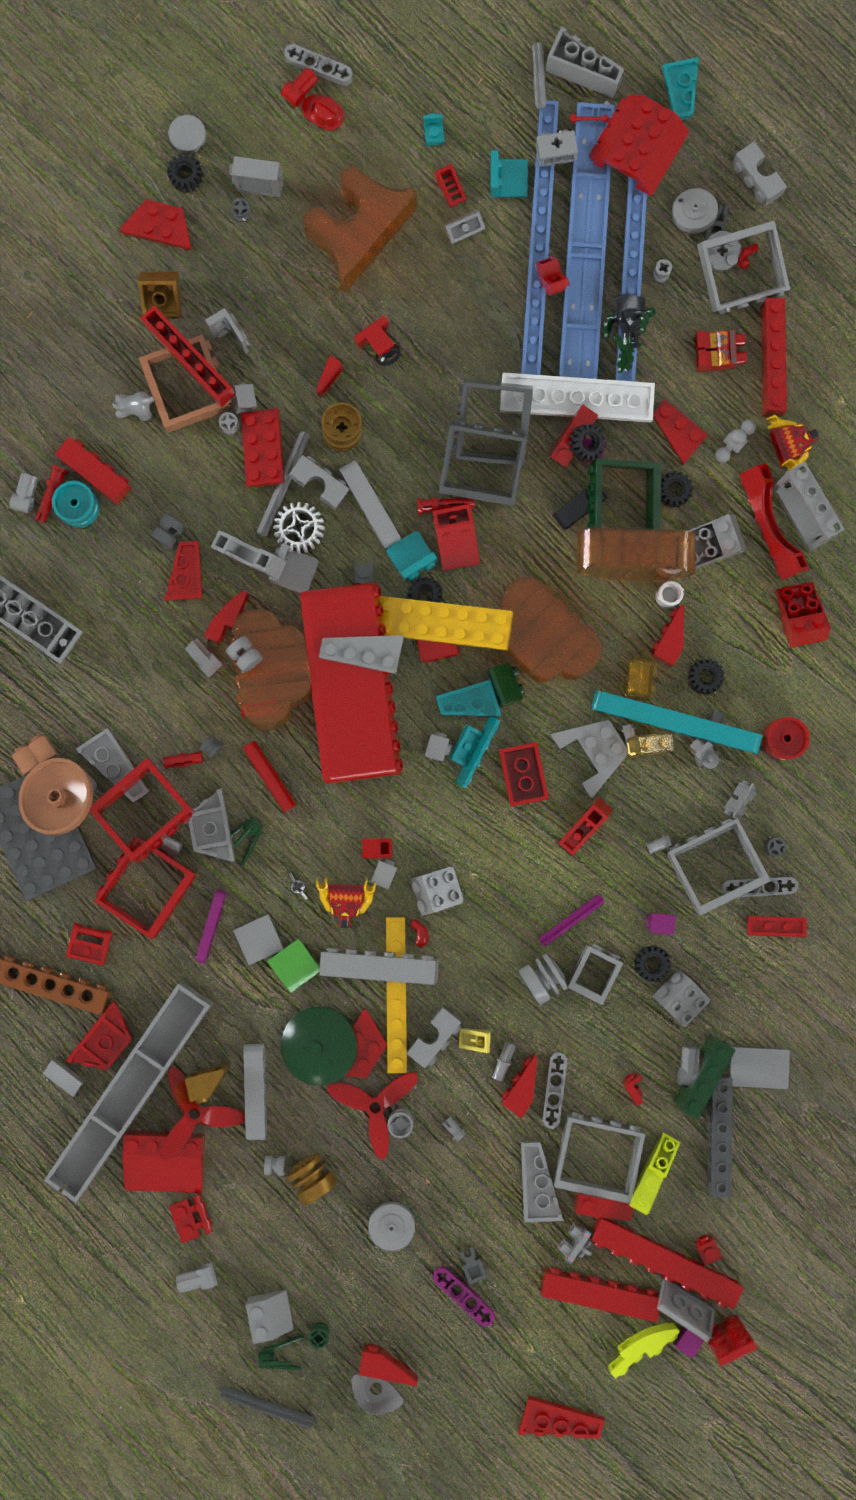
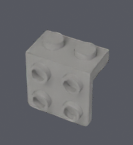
M282 543L280 548L277 547L274 555L287 563L279 579L269 576L270 582L298 593L309 590L319 564L318 559L303 553L298 554L297 551L291 553L290 546Z
M447 867L411 878L412 890L415 893L417 907L421 915L435 913L463 903V896L453 867Z
M680 969L652 996L683 1027L687 1026L710 1002L705 993Z

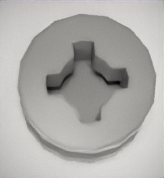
M226 412L219 418V425L224 433L232 435L238 431L240 424L235 414Z

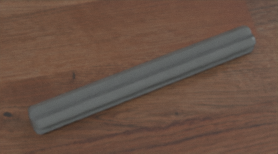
M227 1386L222 1388L220 1397L309 1429L313 1425V1416Z

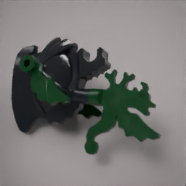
M634 294L615 296L617 311L615 314L607 315L606 322L604 323L605 339L609 338L612 325L615 322L620 326L623 333V342L620 335L615 334L613 336L614 341H618L620 351L623 352L619 354L617 362L619 374L623 372V369H625V372H628L632 368L630 363L634 362V356H632V353L635 352L634 348L641 346L638 336H641V333H645L649 318L656 315L654 307L645 309V298Z

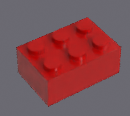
M537 742L498 751L510 807L549 799Z

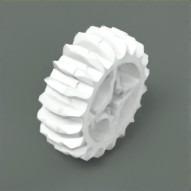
M301 502L297 503V507L290 503L291 509L289 510L284 506L285 513L278 512L281 519H274L279 524L273 526V529L277 531L274 533V536L280 537L277 542L289 545L291 553L295 548H297L298 554L301 553V548H304L305 553H307L308 546L314 550L315 546L313 543L320 544V540L317 537H324L323 533L319 532L325 530V527L320 525L324 523L323 518H319L320 512L314 513L316 510L314 506L308 510V503H305L303 508ZM298 514L307 515L312 521H303L299 519ZM292 516V524L287 526V529H284L286 521ZM296 520H298V523L301 525L302 536L300 535L299 531H297ZM311 527H314L312 535L306 540V532ZM285 535H297L300 542L291 541Z

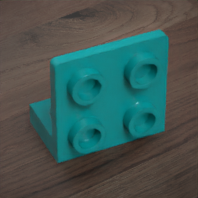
M491 150L490 197H527L528 160L499 158V150Z

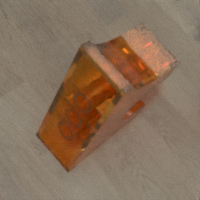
M353 164L348 168H344L341 172L340 185L345 200L349 205L354 206L358 210L356 215L346 221H337L331 218L327 212L314 207L303 218L306 237L321 248L333 261L338 271L340 288L344 292L349 290L417 209V192L412 187L397 189L381 185L366 176Z

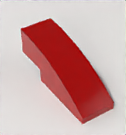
M242 591L232 598L217 613L204 635L206 639L221 645L227 628L236 629L249 598V594L246 591Z

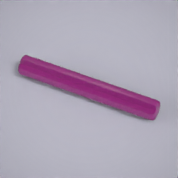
M596 895L539 937V941L543 946H547L604 904V899L601 895Z

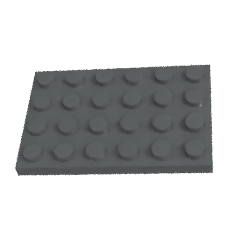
M23 776L0 787V844L25 900L29 901L94 871L98 867L79 826L68 833L51 836L37 832L26 824L19 809V792L26 777Z

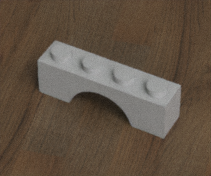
M220 530L211 545V548L221 554L276 579H279L287 563L272 553L263 549H257Z

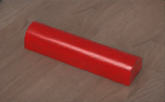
M256 740L244 746V753L283 813L294 808L297 803Z

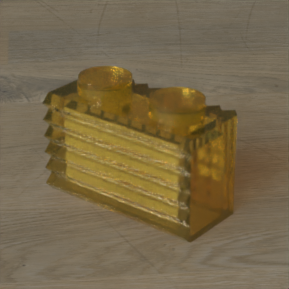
M630 659L626 697L649 700L651 695L655 694L656 685L652 684L653 676L656 677L658 668L657 665H654L655 660Z
M671 732L627 738L630 757L673 752L674 750Z

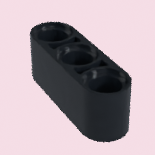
M587 488L552 515L564 531L588 514L589 494L587 493ZM602 491V502H604L608 497Z

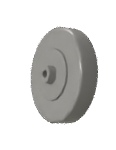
M691 188L685 190L677 196L673 203V221L684 232H704L717 219V200L713 194L705 189Z
M395 1201L384 1202L377 1206L369 1218L368 1231L370 1238L378 1247L387 1251H396L404 1248L412 1240L415 1232V1219L410 1209L404 1204Z

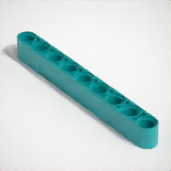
M595 690L590 708L753 754H758L763 735L598 690Z

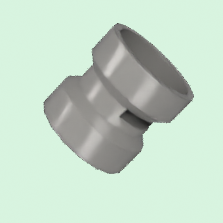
M266 1155L264 1175L274 1173L278 1176H284L286 1156L274 1158L272 1155Z

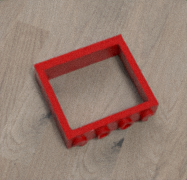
M149 758L142 761L92 804L90 808L91 814L128 858L135 863L138 861L140 863L143 859H146L148 852L159 848L163 844V839L174 835L178 831L177 827L182 823L186 824L189 822V819L193 817L192 814L195 813L193 808ZM151 771L183 810L133 852L101 813Z
M137 836L136 839L133 838L128 843V846L134 852L147 840ZM159 848L152 849L151 852L186 875L151 928L106 899L131 862L126 854H122L116 862L118 866L115 870L109 872L106 877V884L97 890L96 899L94 900V902L151 940L157 937L198 875Z

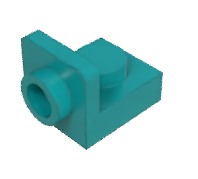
M430 113L424 116L426 146L445 144L442 114Z

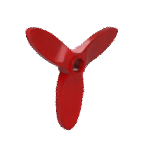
M171 1067L167 1075L171 1092L183 1112V1118L167 1136L161 1149L162 1161H168L175 1157L191 1137L196 1125L202 1124L216 1128L234 1127L245 1121V1114L240 1110L230 1107L208 1106L201 1108L197 1105L196 1101L190 1102L184 1075L175 1067ZM195 1111L198 1114V1118L191 1119L189 1112Z
M415 1072L403 1074L390 1082L377 1096H371L361 1088L343 1082H334L327 1085L328 1093L340 1103L353 1109L367 1111L369 1114L370 1141L376 1156L381 1160L387 1156L389 1149V1131L384 1110L403 1098L414 1087L418 1074ZM378 1102L381 1108L377 1111L372 1110L370 1104Z

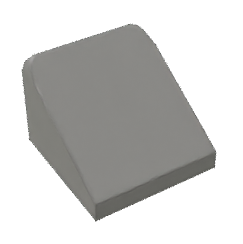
M167 836L162 840L163 844L160 848L174 856H178L183 846L182 842Z

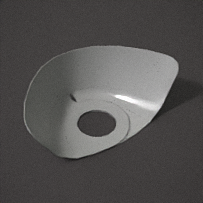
M359 1374L353 1376V1393L358 1405L364 1411L374 1415H381L394 1411L403 1404L400 1394L387 1381L360 1376ZM375 1382L382 1385V1392L378 1395H374L370 1391V1386Z

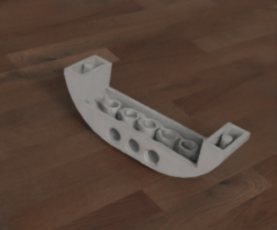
M0 575V622L44 651L46 655L62 664L83 634V631Z

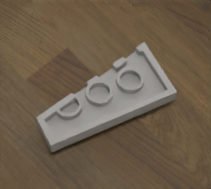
M106 728L76 748L80 754L114 785L135 768L109 728ZM141 779L124 795L135 803L150 793V790Z
M521 1142L524 1222L563 1221L541 1142Z

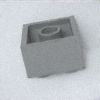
M287 1289L248 1297L245 1305L253 1344L274 1340L294 1329Z

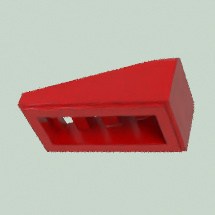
M452 164L433 173L450 208L467 200ZM449 173L450 177L445 179L442 178V176ZM451 180L453 181V184H450L448 186L445 185V183ZM456 187V191L448 192L449 189ZM457 194L460 195L459 198L452 201V196Z
M332 355L327 360L316 388L317 397L319 398L324 396L343 371L342 363Z

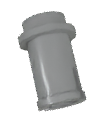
M634 724L622 726L623 730L621 732L624 733L627 749L639 746Z
M661 835V838L647 842L646 845L649 853L652 854L665 848L669 849L672 844L668 835Z
M449 1116L442 1123L453 1136V1140L455 1139L458 1142L466 1135L465 1129H461L452 1116Z

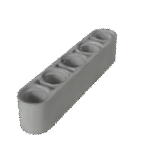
M356 460L338 469L383 548L386 549L400 541L401 538Z
M244 1044L246 1140H266L265 1045Z

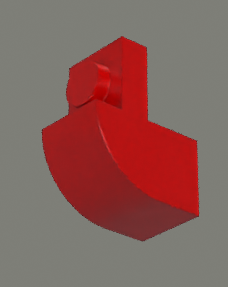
M551 256L535 263L541 284L548 296L566 289V286L570 285L568 277L564 276L561 272L557 258Z

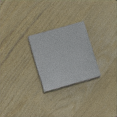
M269 914L233 930L248 965L284 949Z

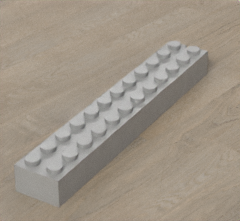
M183 981L178 983L44 1179L46 1183L56 1190L61 1189L65 1183L68 1184L62 1191V1194L77 1203L213 1005L212 1001Z

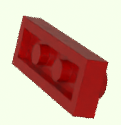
M747 916V935L806 937L807 918Z

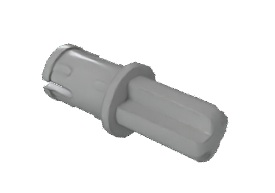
M505 1042L500 1057L497 1058L498 1062L492 1078L498 1081H504L508 1066H511L510 1061L516 1048L513 1043Z

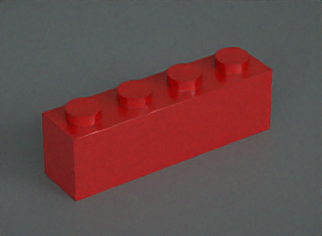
M68 437L55 455L113 503L118 505L131 490V487L127 484L129 480L121 473L119 476L113 472L115 469L107 462L101 463L99 461L100 457L92 450L90 452L84 449L85 445L76 438L74 441Z

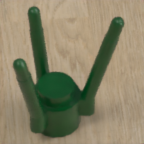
M253 817L249 820L246 819L242 825L231 832L232 838L242 829L245 831L233 844L234 847H237L248 834L251 837L255 834L241 863L242 866L245 865L259 836L263 833L261 831L263 826Z
M300 1335L276 1345L264 1347V1352L258 1353L259 1368L300 1371L301 1367L292 1366L290 1361H276V1353H272V1351L301 1340L303 1336Z

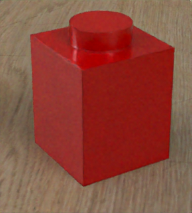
M392 838L362 839V858H392Z

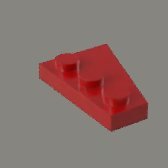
M665 399L653 412L654 421L670 442L671 448L680 458L679 460L682 465H684L708 434Z

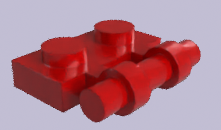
M200 1194L193 1196L195 1204L191 1205L189 1198L169 1205L181 1243L200 1237V1228H204L206 1235L213 1232L211 1218H208L205 1209L207 1206L205 1201H202ZM194 1211H198L200 1221H196Z

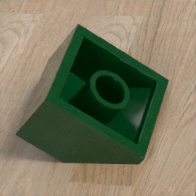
M510 663L488 669L487 674L501 708L523 700L522 695L525 692L522 684H518L515 677H518L514 666L511 667Z

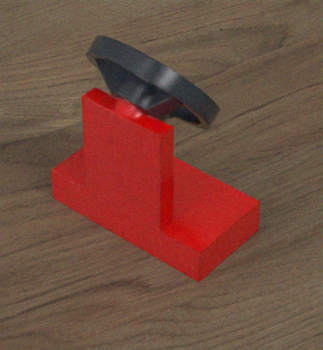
M385 315L354 336V343L358 349L369 342L376 352L375 359L381 366L391 365L401 356L399 346L394 344L385 333V330L389 328V321ZM397 353V355L393 359L386 361V359L391 358L393 354Z

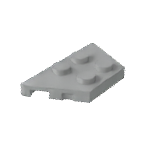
M218 789L215 794L202 801L197 808L193 809L195 813L189 819L193 851L235 862L223 789Z

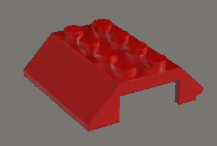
M628 95L627 98H622L616 108L617 112H614L606 125L608 128H604L597 140L598 144L594 145L589 157L593 160V164L601 169L604 168L606 163L637 181L635 188L652 197L686 140L689 130L675 112L645 95Z

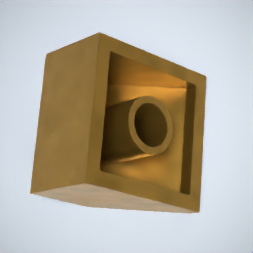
M179 271L141 272L138 279L142 313L145 314L155 305L165 317H181Z
M229 1063L191 1072L185 1078L190 1102L196 1101L199 1104L208 1101V1098L214 1093L227 1072Z

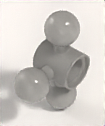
M747 419L741 424V429L736 430L734 428L723 440L727 446L716 451V460L720 463H725L730 459V452L732 450L737 454L748 442L746 439L747 435L755 432L756 423L753 420Z

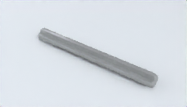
M304 431L299 433L285 465V483L277 484L258 527L257 533L261 536L266 537L292 480L288 477L289 473L301 458L308 443L310 434Z

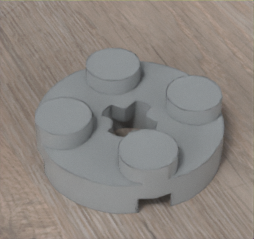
M718 231L707 240L730 234V232ZM739 241L722 245L726 249V253L723 256H720V253L717 252V249H720L721 246L707 250L713 270L726 271L738 262L741 252Z

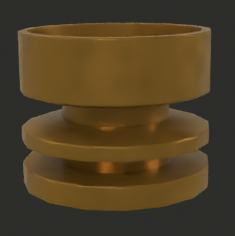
M341 402L329 406L323 413L321 421L323 439L327 446L335 451H350L357 446L361 439V415L351 404ZM340 428H344V433H340Z
M320 1153L301 1160L285 1176L289 1182L294 1180L290 1185L292 1188L302 1186L296 1195L303 1206L322 1197L338 1182L331 1170L321 1172L326 1166V1162L318 1163L322 1159Z

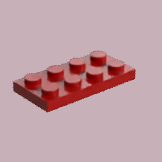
M273 408L241 413L246 486L253 488L285 483L280 410Z
M738 1315L727 1316L723 1319V1322L717 1325L713 1324L712 1337L708 1344L721 1367L758 1349Z

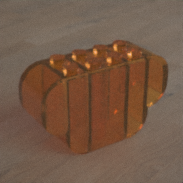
M582 529L577 533L576 572L582 575H592L594 578L602 580L662 581L670 578L689 577L695 574L696 534L684 530Z
M523 577L516 580L505 591L501 601V610L514 612L508 651H504L532 679L538 682H550L559 675L571 680H577L586 676L597 665L602 656V646L594 635L595 631L589 625L585 626L580 622L581 617L574 611L571 613L566 608L568 605L561 598L557 599L553 595L554 591L547 584L543 585L537 579L531 577Z
M256 609L245 611L234 622V637L230 638L231 644L240 637L246 636L253 644L252 649L256 648L263 656V659L246 673H243L237 666V660H233L235 672H238V675H235L236 687L241 692V694L237 695L238 705L240 709H243L248 723L253 728L261 731L279 729L288 722L291 708L304 705L311 695L305 638L301 631L293 626H280L276 616L268 610Z

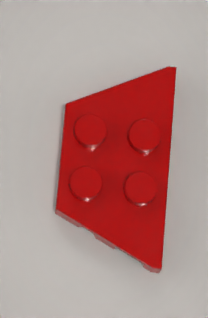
M146 199L120 228L121 234L191 251L183 208Z
M116 1001L110 1004L67 1058V1062L97 1067L102 1070L110 1069L133 1040Z
M364 1008L353 1026L358 1040L357 1057L353 1067L345 1076L367 1078L387 1046V1042L369 1015L368 1010Z

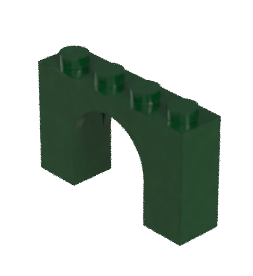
M709 1034L701 1049L705 1054V1058L697 1077L688 1088L681 1085L673 1100V1103L681 1111L697 1120L736 1051L729 1044Z

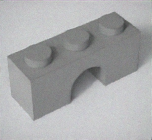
M754 141L736 153L732 163L735 171L744 178L746 186L755 193L756 200L766 207L782 196L787 186L777 172L770 176H763L757 171V167L762 164L765 155Z
M302 455L288 477L303 488L311 480L320 481L324 486V492L320 500L333 510H336L349 491L347 483L341 479L336 480L331 476L332 473L325 467L321 469L310 456L305 457Z
M442 1006L431 1020V1024L439 1031L438 1037L434 1041L429 1042L418 1036L407 1050V1055L423 1068H426L427 1065L431 1067L438 1058L435 1056L438 1051H443L448 1046L449 1037L452 1034L455 1036L461 1029V1020Z

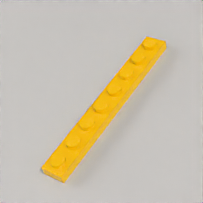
M386 917V952H394L395 956L403 957V953H406L405 917ZM387 981V1073H407L405 982Z

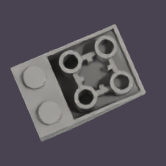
M727 514L676 535L688 571L747 551L737 519L732 514Z

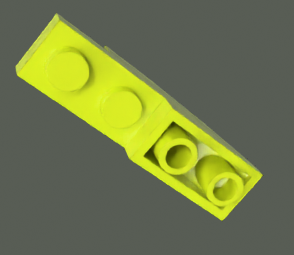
M662 1133L636 1182L635 1192L629 1206L645 1215L649 1214L663 1178H666L681 1142Z
M674 1322L655 1325L626 1339L618 1346L620 1355L608 1365L610 1373L616 1379L619 1375L623 1376L634 1362H639L643 1358L644 1353L650 1358L654 1355H659L668 1342L671 1343L678 1337L680 1331Z

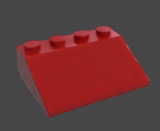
M128 1130L123 1135L124 1189L203 1193L205 1133H192L185 1146L175 1157L168 1161H162L161 1149L170 1132Z

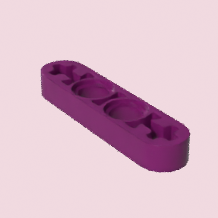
M217 889L197 951L195 959L197 962L205 964L208 959L227 891Z
M438 1266L434 1270V1282L480 1325L487 1327L494 1322L493 1309L449 1268ZM439 1272L441 1274H443L444 1272L446 1273V1279L450 1281L448 1287H446L447 1281L445 1279H438ZM455 1284L462 1287L461 1293H452V1286ZM468 1298H474L477 1304L470 1308L465 1302ZM480 1305H482L481 1311L484 1314H487L489 1312L490 1319H482V1314L479 1311H477Z

